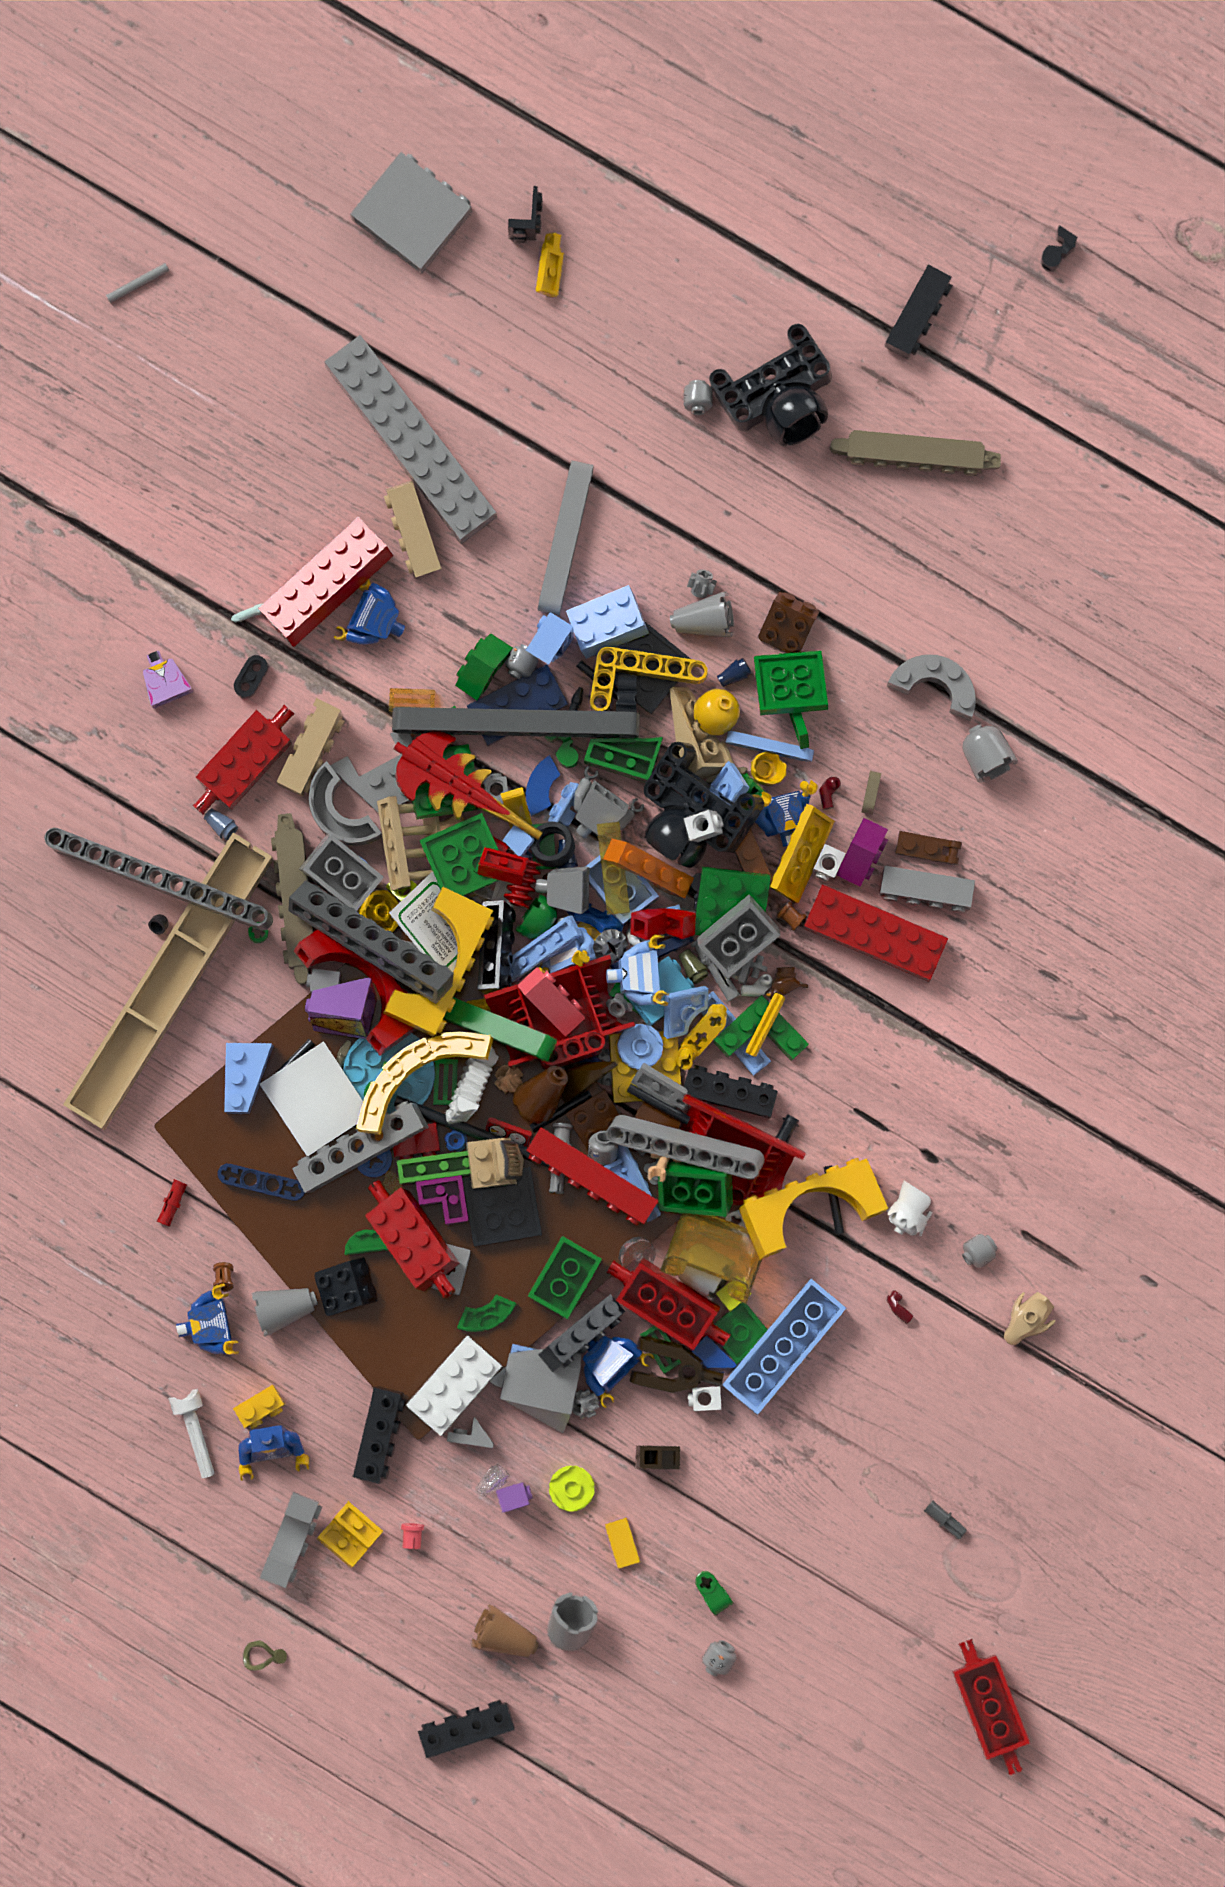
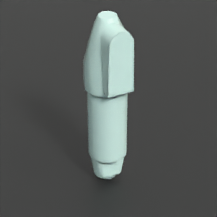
M263 603L238 612L232 616L231 621L239 622L256 615H261L262 613L258 608Z

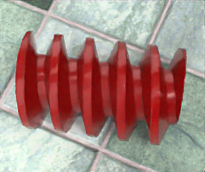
M528 860L522 885L513 884L506 886V889L511 892L504 894V898L509 901L508 903L530 909L525 904V901L533 900L528 895V892L536 891L530 885L536 884L537 880L533 877L534 875H541L536 866L543 865Z

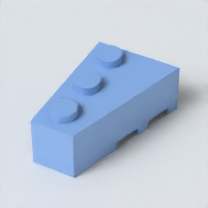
M551 612L547 617L542 616L537 624L538 632L526 649L527 652L548 665L554 662L555 659L557 660L562 657L574 639L573 626Z
M226 1043L225 1113L250 1114L268 1059L274 1047L272 1043Z

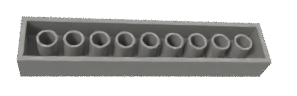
M361 335L324 361L327 370L460 544L497 518L496 511Z

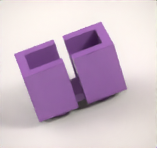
M524 1482L496 1490L502 1513L529 1505V1500L533 1499L530 1486H525Z

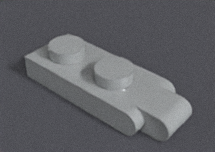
M645 1063L642 1064L631 1081L635 1086L674 1108L679 1107L682 1110H687L690 1106L682 1102L685 1094L688 1093L685 1087Z

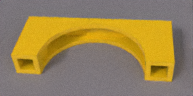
M442 887L431 911L437 913L447 922L456 939L458 954L453 971V986L436 1004L421 994H406L395 990L383 1013L432 1037L437 1032H442L446 1023L443 1017L446 1011L451 1012L456 1000L452 999L455 991L460 992L465 982L462 976L465 970L470 971L475 959L472 958L475 949L479 951L484 941L481 935L484 929L489 930L494 919L491 917L493 910L445 887Z
M854 1158L846 1162L847 1166L842 1168L836 1165L825 1170L826 1174L819 1176L818 1173L807 1176L805 1178L806 1181L798 1184L796 1180L786 1184V1189L778 1191L777 1188L765 1192L764 1197L757 1199V1196H753L744 1200V1205L739 1208V1212L759 1259L761 1260L780 1253L786 1248L783 1238L784 1216L792 1201L801 1195L812 1192H825L836 1195L855 1209L861 1221L883 1214L888 1207L868 1159L859 1161V1158Z

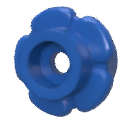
M455 1130L447 1133L445 1136L447 1149L450 1151L456 1150L457 1152L462 1151L467 1143V1136Z

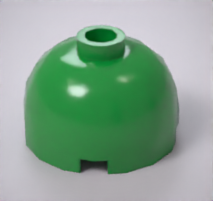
M541 893L531 903L530 909H527L522 916L523 923L521 925L518 924L515 929L522 936L535 940L557 924L555 923L558 916L556 907L549 906L547 904V897Z

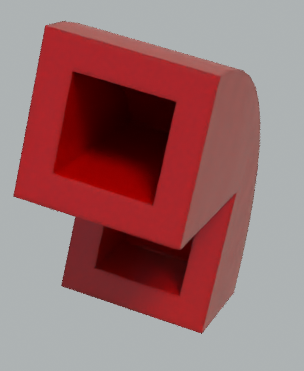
M669 908L645 909L631 913V935L650 940L654 935L669 934L685 939L695 935L696 913Z

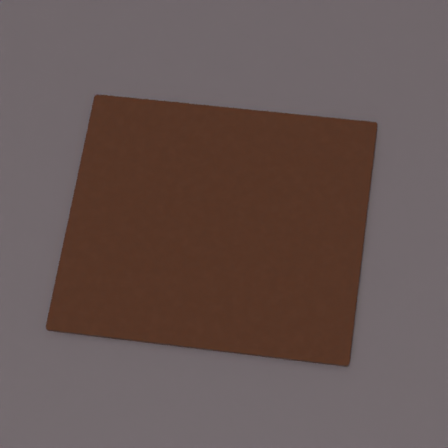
M399 925L392 932L399 939L412 942ZM480 949L479 951L474 950L472 958L475 959L470 971L465 970L462 976L465 982L461 991H455L453 996L466 1003L471 1000L484 999V994L477 989ZM347 963L336 971L341 973L340 984L369 978L361 970ZM395 978L398 985L405 989L408 994H420ZM374 983L377 1002L369 1032L378 1025L381 1016V1000ZM309 993L251 1042L272 1043L274 1045L260 1083L274 1075L308 1039L315 1044L314 1047L324 1041L336 1059L341 1046L347 1040L351 1041L352 1047L359 1038L314 1031L311 1022H309L308 1012L305 1011L306 1001L308 998L311 999L312 993ZM447 1021L441 1032L475 1033ZM420 1030L412 1033L420 1040L432 1038V1036ZM437 1032L433 1037L440 1036L441 1033ZM493 1040L491 1047L499 1057L497 1062L491 1067L493 1070L489 1073L488 1082L484 1085L485 1089L480 1097L479 1107L466 1123L485 1130L488 1119L492 1117L532 1132L530 1145L538 1132L533 1133L529 1125L533 1122H529L518 1113L520 1110L517 1104L514 1106L513 1103L514 1092L508 1091L504 1093L502 1089L499 1090L494 1084L498 1080L495 1076L496 1071L501 1066L508 1065L510 1056L506 1045ZM551 1054L548 1062H555L557 1060L556 1056ZM448 1057V1058H443V1059H455V1060H458L457 1083H458L459 1081H461L462 1079H461L460 1076H461L463 1073H465L464 1070H463V1068H464L465 1066H468V1065L466 1064V1061H467L469 1058H467V1057ZM539 1058L515 1066L523 1073V1076L520 1077L522 1083L546 1070L541 1066ZM440 1064L438 1100H443L444 1064ZM449 1064L448 1100H452L453 1064ZM225 1065L154 1125L156 1131L288 1288H309L310 1292H315L318 1305L314 1306L315 1311L310 1314L373 1389L376 1386L404 1392L403 1398L406 1399L404 1411L399 1412L398 1418L416 1439L423 1438L432 1428L406 1405L466 1336H469L503 1366L497 1372L498 1374L507 1365L512 1344L530 1347L564 1318L528 1297L562 1236L602 1258V1262L577 1303V1307L612 1277V1275L606 1272L614 1260L624 1267L686 1214L660 1211L661 1215L650 1222L646 1221L645 1224L640 1222L637 1226L626 1219L628 1214L620 1210L619 1213H616L608 1208L607 1204L609 1202L602 1198L597 1201L587 1195L589 1190L581 1186L578 1189L568 1183L569 1177L567 1176L564 1178L563 1194L549 1193L551 1172L548 1170V1167L523 1158V1168L531 1167L542 1232L541 1236L474 1247L470 1221L446 1226L442 1203L420 1206L446 1244L471 1250L460 1296L450 1293L451 1296L443 1298L440 1291L433 1289L432 1286L425 1291L416 1289L389 1250L345 1255V1245L351 1236L364 1229L375 1230L365 1216L379 1204L368 1190L370 1185L374 1187L373 1183L380 1180L389 1195H392L399 1188L409 1190L419 1204L416 1183L401 1185L399 1182L397 1160H400V1158L394 1157L393 1148L389 1149L392 1161L390 1168L385 1174L378 1177H368L362 1174L358 1168H355L312 1193H305L304 1197L298 1201L224 1184L218 1178V1170L226 1163L298 1180L292 1168L298 1165L297 1161L307 1156L260 1085L250 1114H227L224 1112ZM594 1083L587 1089L592 1097L603 1091L597 1083ZM433 1085L432 1091L423 1106L446 1114V1111L451 1108L449 1105H433ZM562 1098L559 1101L558 1107L565 1104ZM613 1103V1105L615 1106V1108H616V1110L618 1111L619 1115H624V1114L618 1109V1107ZM565 1114L544 1126L543 1129L554 1135L553 1123L572 1124ZM401 1118L396 1119L395 1128H402L403 1120ZM425 1119L427 1124L435 1123ZM357 1124L326 1145L332 1147L337 1144L336 1140L346 1134L351 1136L357 1133ZM437 1124L441 1151H436V1155L456 1153V1150H448L445 1142L446 1134L451 1133L452 1129ZM573 1127V1130L570 1131L569 1144L588 1156V1150ZM382 1130L380 1135L375 1134L377 1141L383 1139L384 1134ZM467 1136V1142L480 1141L478 1139ZM361 1140L356 1142V1150L363 1144ZM465 1144V1148L459 1152L467 1151V1145ZM628 1148L632 1157L638 1163L643 1179L648 1183L652 1197L659 1200L658 1184H651L648 1180V1173L644 1171V1166L647 1163L652 1164L657 1159L652 1158L651 1153L646 1152L641 1156L635 1149ZM317 1151L309 1155V1157L312 1158L317 1155ZM338 1151L336 1153V1161L341 1163L344 1160V1154L342 1151ZM422 1154L413 1155V1158L423 1157ZM375 1157L370 1160L369 1168L371 1169L374 1163H383V1161ZM321 1161L316 1165V1171L319 1174L324 1171V1164ZM232 1168L222 1172L225 1180L234 1177L237 1178L236 1183L240 1184V1176L243 1170H239V1174L231 1172ZM248 1173L244 1177V1182L247 1186H253L257 1182V1177L254 1173ZM275 1178L269 1179L266 1183L267 1189L271 1192L276 1191L279 1188V1181ZM283 1181V1189L280 1194L285 1195L284 1190L290 1191L292 1197H295L296 1194H301L298 1184H295L294 1187L286 1186L288 1181ZM365 1257L378 1301L327 1316L314 1274L326 1268ZM455 1268L452 1269V1270H451L450 1272H448L446 1275H449V1276H450V1273H451V1272H455L456 1269H455ZM495 1295L517 1303L510 1316L492 1329L470 1332L457 1328L465 1307H484L492 1301Z

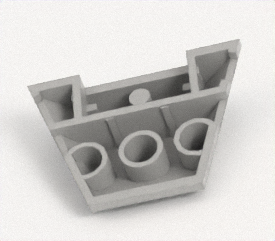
M544 1349L509 1353L500 1399L563 1433L572 1412L580 1373L581 1355L576 1353L572 1356L575 1360L565 1369L560 1366L552 1372L538 1355Z

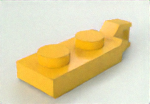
M546 233L535 291L549 297L558 296L564 253L561 252L560 248L561 235L558 233Z

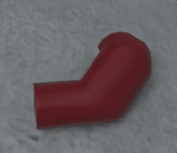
M838 777L827 778L819 788L823 810L834 807L832 795L841 785Z
M893 1290L887 1296L886 1301L893 1314L907 1324L912 1320L913 1314L899 1304L903 1297L896 1290Z

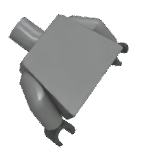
M587 766L584 770L585 778L581 779L574 794V809L577 811L575 818L581 822L576 831L583 838H587L592 831L599 836H602L604 833L611 834L620 831L635 817V812H640L644 809V804L640 805L638 809L634 808V803L638 798L632 799L628 805L595 780L591 783L590 781L598 775V770H596L594 776H589L587 770L590 766Z

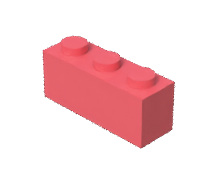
M537 967L517 986L566 1037L585 1019L584 1015L580 1012L583 1008L574 998L571 1001L567 998L570 994L561 984L558 987L555 986L554 982L556 980L548 971L543 973Z

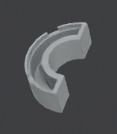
M920 655L902 663L891 675L887 686L907 695L914 686L921 682L930 681L938 683L946 689L950 696V713L971 721L975 709V690L968 674L953 660L939 655Z
M326 761L315 773L309 791V806L318 827L326 835L332 834L345 845H366L382 838L381 831L368 815L361 819H348L341 816L335 810L333 797L342 781Z
M295 1492L292 1493L280 1529L261 1573V1579L286 1588L288 1582H294L298 1570L294 1569L299 1556L304 1557L309 1544L305 1543L307 1535L312 1536L317 1524L313 1522V1519H318L323 1507L319 1505L318 1501Z

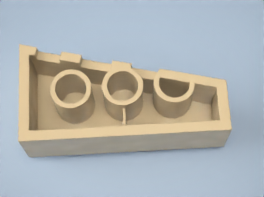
M408 481L387 488V495L384 496L387 508H392L395 517H392L391 520L395 531L400 530L402 538L398 539L402 552L407 551L409 560L405 562L409 574L414 573L415 577L441 569L413 482Z
M318 698L315 699L313 704L317 708L314 714L311 713L307 716L303 728L305 732L297 737L293 747L295 752L288 756L277 780L279 786L303 797L305 792L309 793L314 773L324 764V761L321 759L325 752L329 753L334 744L332 738L335 732L339 733L345 722L342 720L343 714L340 709Z

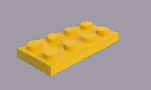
M806 804L804 811L800 814L796 829L790 837L788 847L781 857L780 865L772 877L770 888L790 901L799 903L835 821L816 807Z

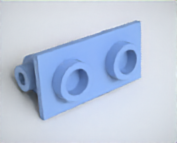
M570 782L563 788L561 799L550 810L549 822H559L569 827L576 815L575 812L570 810V807H574V794L579 785L578 783Z

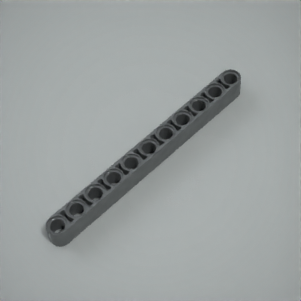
M395 707L392 714V732L401 734L443 732L449 735L638 738L640 727V714L636 712Z
M50 828L45 833V843L54 851L258 930H267L273 924L271 913L260 905L62 829ZM57 836H61V841L54 845V839ZM81 843V849L78 852H74L75 845ZM101 851V857L98 860H94L95 853ZM122 859L121 865L114 868L115 861ZM141 866L142 872L134 876L135 869ZM162 874L161 882L155 884V877ZM183 882L181 890L175 891L176 884ZM203 890L202 897L195 899L196 892ZM219 898H224L223 904L220 907H215L216 901ZM239 906H244L243 913L236 915V909ZM264 913V920L256 923L257 916Z

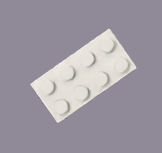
M466 1336L406 1406L442 1436L503 1366L469 1336Z

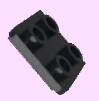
M533 186L531 220H508L509 239H513V242L526 243L527 240L536 241V234H541V214H538V212H542L543 198L542 192H538V186Z
M365 1257L350 1260L314 1274L327 1316L378 1301Z

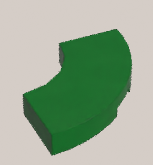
M495 1295L492 1301L484 1307H465L457 1328L470 1332L492 1329L510 1316L517 1303Z

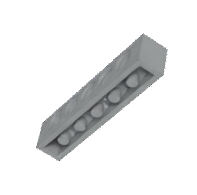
M406 1101L396 1106L395 1112L391 1114L386 1112L382 1126L384 1136L381 1141L376 1140L375 1134L359 1132L356 1129L357 1133L351 1136L346 1134L336 1140L337 1144L332 1147L326 1145L318 1149V1154L314 1157L306 1156L297 1161L298 1165L292 1169L304 1192L312 1193L429 1128L417 1104ZM398 1118L403 1120L401 1130L395 1128V1121ZM358 1140H361L364 1144L361 1152H358L355 1148ZM338 1151H342L344 1154V1160L341 1163L336 1161V1153ZM320 1161L324 1164V1171L321 1174L316 1171V1165Z

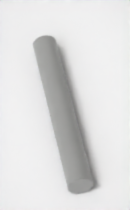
M166 263L106 296L109 302L112 303L163 275L169 269Z

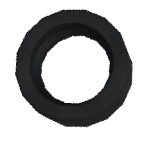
M553 821L543 823L537 827L543 834L539 840L534 838V842L530 846L537 861L551 868L567 863L575 851V841L569 829L565 825ZM549 834H561L566 842L563 850L556 855H544L540 851L539 846L543 838Z

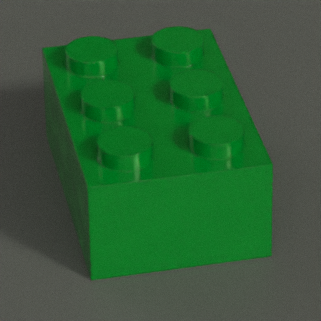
M670 1158L665 1167V1181L660 1182V1177L658 1176L659 1211L727 1217L733 1205L732 1174L686 1162H675Z
M562 1236L528 1297L568 1320L602 1262V1258Z

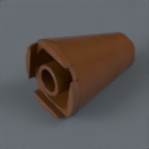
M551 1066L520 1084L513 1094L514 1106L517 1104L520 1110L518 1113L529 1122L539 1124L543 1121H549L556 1112L568 1081L566 1072L558 1066Z

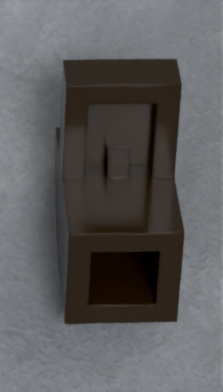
M636 1445L635 1469H680V1446Z

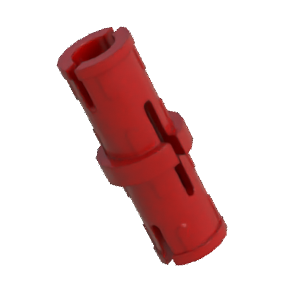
M176 1179L173 1180L167 1198L164 1197L163 1202L165 1203L157 1222L169 1227L171 1226L177 1209L181 1207L180 1201L188 1184Z

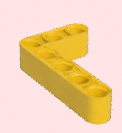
M614 647L601 648L597 654L590 698L592 711H609L616 672L701 684L707 678L708 668L704 662L699 660ZM604 654H611L614 660L606 664L602 662L601 657ZM627 657H632L636 660V664L633 667L624 665L623 662ZM651 660L659 664V667L654 671L646 667V664ZM678 664L681 667V671L678 674H672L668 669L669 666ZM695 667H699L704 671V674L699 678L691 674V670ZM601 676H607L611 680L606 686H601L597 681ZM598 698H603L607 704L604 708H597L594 705V701Z

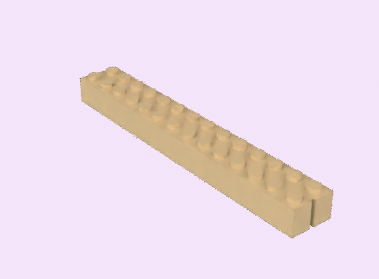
M233 833L202 881V884L248 901L274 859L271 855L256 846L253 847L251 843ZM203 890L196 892L195 899L202 897ZM219 898L215 903V907H220L224 902V898ZM190 903L187 905L63 1104L65 1107L105 1131L235 923L234 920ZM239 906L236 909V915H240L244 906Z

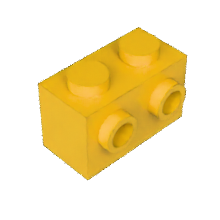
M271 1385L237 1405L233 1410L243 1427H250L253 1430L263 1424L262 1419L270 1415L273 1418L283 1412L282 1407L286 1404L275 1385Z

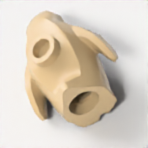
M1023 1292L1019 1295L1013 1304L1011 1321L1004 1333V1339L1009 1345L1014 1346L1027 1337L1042 1334L1055 1323L1054 1319L1044 1324L1054 1308V1305L1047 1297L1037 1292L1021 1304L1025 1293Z

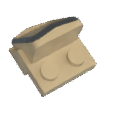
M498 1138L466 1143L472 1189L517 1184L516 1180H519L522 1176L524 1159L516 1142L511 1141V1138Z

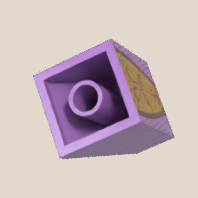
M364 978L313 990L311 999H307L305 1011L308 1012L309 1022H311L313 1030L366 1039L377 1002L372 979Z

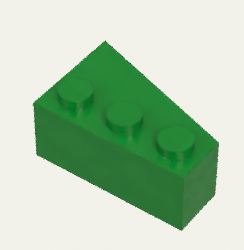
M663 737L590 739L584 764L646 783L654 770Z

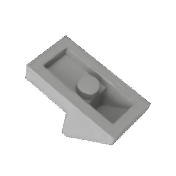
M475 1417L473 1419L471 1435H467L468 1430L455 1428L453 1433L448 1432V1442L489 1448L494 1446L493 1441Z

